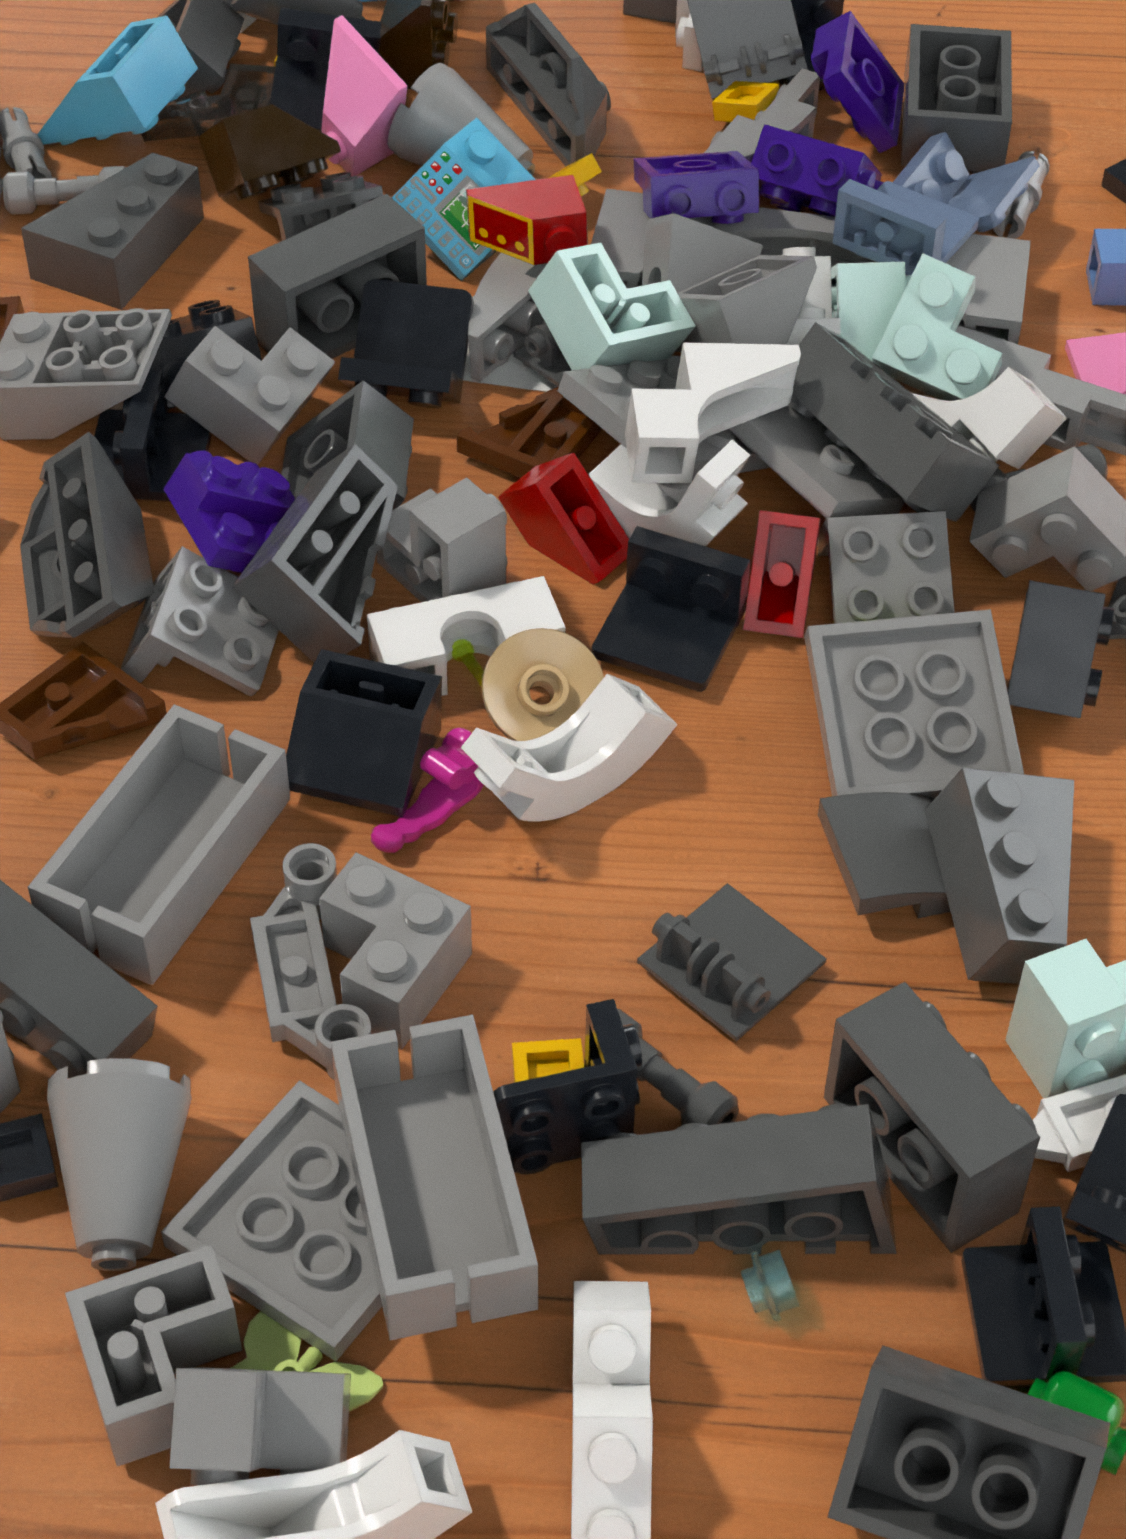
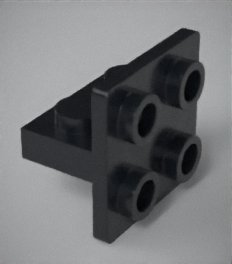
M150 369L141 391L124 400L123 410L107 409L100 413L94 437L99 441L134 499L170 501L163 489L184 455L196 451L208 452L212 433L189 415L184 413H168L167 399L164 397L166 391L163 370Z
M1060 1206L1030 1208L1020 1245L969 1247L963 1251L961 1262L983 1380L1004 1387L1032 1386L1037 1377L1048 1382L1057 1372L1068 1371L1092 1383L1126 1381V1329L1108 1246L1102 1241L1078 1242L1076 1235H1066Z

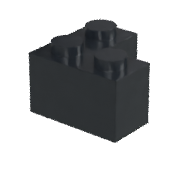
M1029 580L1008 686L1010 705L1081 718L1083 705L1095 707L1102 676V670L1091 668L1095 645H1108L1115 609L1104 606L1106 594Z

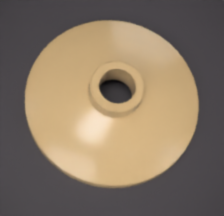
M529 629L512 635L503 641L492 653L482 678L483 702L492 722L505 736L514 741L533 740L548 734L566 722L587 700L602 681L604 675L595 656L578 639L554 629ZM535 686L545 688L550 694V702L547 704L534 702L530 697V689Z

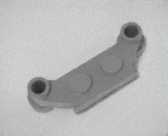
M307 843L294 847L286 854L283 860L284 888L263 916L250 918L272 1042L287 1040L326 1067L328 1075L335 1080L331 1042L372 1034L371 1022L368 1015L357 1006L350 1004L336 1005L319 922L321 919L319 898L337 877L336 859L334 854L325 846Z

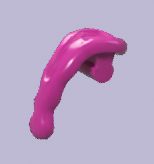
M464 728L452 729L445 736L441 747L437 749L431 748L423 755L420 768L434 778L422 789L417 801L406 810L403 817H399L394 823L380 824L372 829L371 842L378 850L385 853L397 852L402 849L404 843H412L418 840L423 833L442 825L455 811L474 799L481 792L483 784L474 774L478 765L461 749V746L472 734L469 730Z

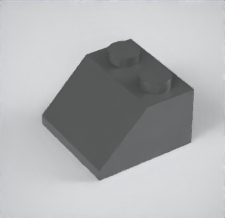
M175 0L157 17H169L198 67L197 71L184 84V93L173 101L192 103L206 90L213 94L227 80L230 71L226 67L228 61L235 55L241 45V41L237 38L245 19L237 11H234L231 6L226 4L224 0Z
M362 381L287 438L281 475L289 482V490L296 499L318 469L356 444L398 485L392 509L394 510L402 504L408 491L406 483L409 458L412 453L411 439L414 418L365 381Z

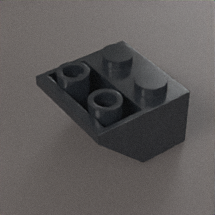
M321 649L300 691L288 744L286 761L290 791L403 817L423 773V770L420 768L421 759L429 749L434 747L441 731L442 676Z

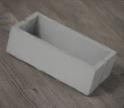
M175 704L28 886L31 903L36 909L92 954L98 948L100 960L107 966L150 985L155 983L290 800L285 749L234 729L228 737L233 772L232 779L228 777L230 775L224 724Z
M473 1015L410 1026L413 1079L404 1081L400 1079L398 1040L395 1030L331 1042L335 1088L390 1341L457 1327L456 1313L469 1310L471 1323L538 1310V1262Z

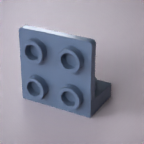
M943 132L930 136L893 183L978 216L977 231L986 232L998 226L1006 218L1005 211L1016 198L1028 189L1027 182L1040 165L1035 156L970 175L964 165L962 156L956 151L948 134Z
M849 179L838 190L832 244L876 262H905V275L908 276L913 274L922 253L947 263L977 230L979 217L890 181L884 182L876 190Z

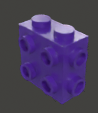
M766 124L763 126L751 162L758 168L759 195L771 199L770 204L785 211L800 212L801 207L804 206L819 215L835 217L838 190L849 179L876 190L884 183L880 181L882 173L865 153Z

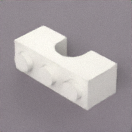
M544 576L367 614L371 660L442 676V696L448 695L447 662L453 657L464 653H481L491 657L492 653L503 641L516 633L529 629L547 628L566 632V627Z

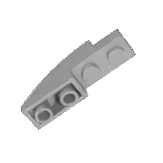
M802 68L788 85L784 84L780 87L775 100L765 111L758 112L754 120L737 115L723 132L718 131L715 134L710 147L704 153L738 151L747 160L752 162L764 124L813 138L820 77L817 73Z
M500 253L490 265L473 298V312L468 326L471 379L481 382L498 366L503 365L510 355L525 343L531 328L544 324L545 321L528 290L548 263L532 265Z
M958 325L955 332L1002 353V366L995 380L1007 367H1010L1031 380L1067 417L1043 444L1065 451L1074 446L1078 447L1082 441L1126 456L1125 394L1048 370L1051 359L1050 354Z

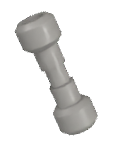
M103 167L99 175L77 176V179L57 180V178L35 179L28 171L8 172L2 180L4 205L6 210L12 215L32 214L36 210L37 205L59 204V201H69L126 167Z

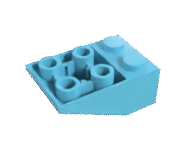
M162 16L131 22L78 79L37 135L41 138L43 145L60 142L61 145H69L79 139L90 137L103 140L114 134L130 131L132 134L138 135L156 125L159 120L157 115L168 103L184 93V84L198 69L169 17Z

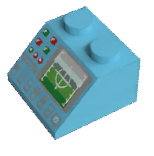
M476 117L444 143L400 188L392 199L425 227V244L462 281L496 252V250L470 241L466 189L535 180V178Z

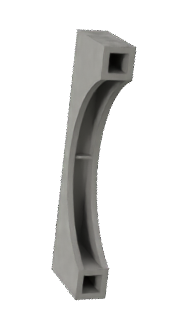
M606 189L591 244L602 243L627 289L642 286L646 226L648 219H650L643 211V193ZM759 207V213L744 214V221L738 223H714L711 216L691 218V220L763 245L760 255H783V249L814 247L816 248V256H831V268L838 263L876 262L832 244L835 224L834 216ZM972 234L947 261L946 264L975 276V292L959 326L1018 344L1023 318L1031 241Z

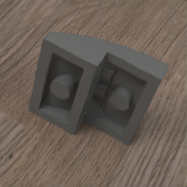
M894 792L857 793L820 798L818 817L857 915L908 905L913 906L917 918L951 912L925 809L935 798Z

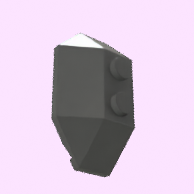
M535 2L524 5L501 20L486 26V69L565 167L591 153L595 156L606 135V116L611 108V99L606 85L601 81L599 82L583 58Z
M87 432L43 463L39 477L43 485L31 505L21 540L20 549L30 631L37 636L78 637L110 623L155 593L141 508L97 438L90 432Z

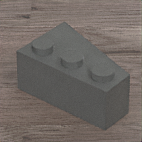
M151 153L23 226L21 231L30 279L122 310L203 220L204 214L198 167L167 156Z
M356 444L349 447L314 473L232 586L313 662H315L321 649L347 654L362 643L365 628L360 626L365 600L373 595L376 579L371 577L376 553L384 548L398 487Z
M962 768L925 809L968 980L1019 984L1025 961L1067 945L1074 780Z

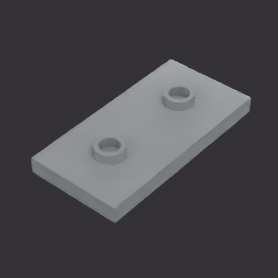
M791 405L728 429L826 519L831 517L899 514L905 504L903 497L891 486L877 479L863 467L865 462L854 452L850 453L829 439L824 434L827 427L816 417L814 420H810Z

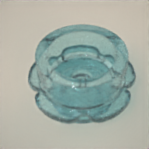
M780 1249L759 1256L758 1251L755 1250L751 1253L753 1267L741 1271L749 1299L755 1313L769 1309L773 1320L781 1321V1312L800 1306Z

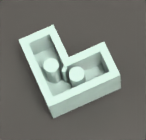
M601 242L556 251L528 290L571 370L588 369L594 365L613 366L629 364L634 360L646 362L668 359L696 327L670 280L627 289Z
M922 253L873 354L872 361L892 378L944 401L968 398L993 383L1002 366V353L955 332L975 292V276Z
M905 262L838 263L831 268L832 318H840L841 336L871 361L912 276H905Z
M1087 939L1029 959L1024 963L1005 1041L1043 1099L1126 1074V960L1106 967Z

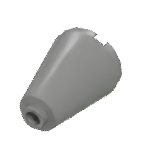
M439 62L429 67L415 81L411 89L416 91L418 95L409 108L401 103L395 113L389 129L387 145L400 159L423 166L444 143L477 117L532 176L535 172V165L531 163L533 151L453 68H449L443 63Z
M131 1058L87 1061V1074L67 1079L68 1066L57 1070L48 1079L47 1100L77 1252L81 1256L91 1259V1266L95 1269L124 1271L134 1268L136 1266V1259L143 1258L151 1253L192 1100L191 1081L185 1074H183L180 1083L170 1080V1066L158 1062Z

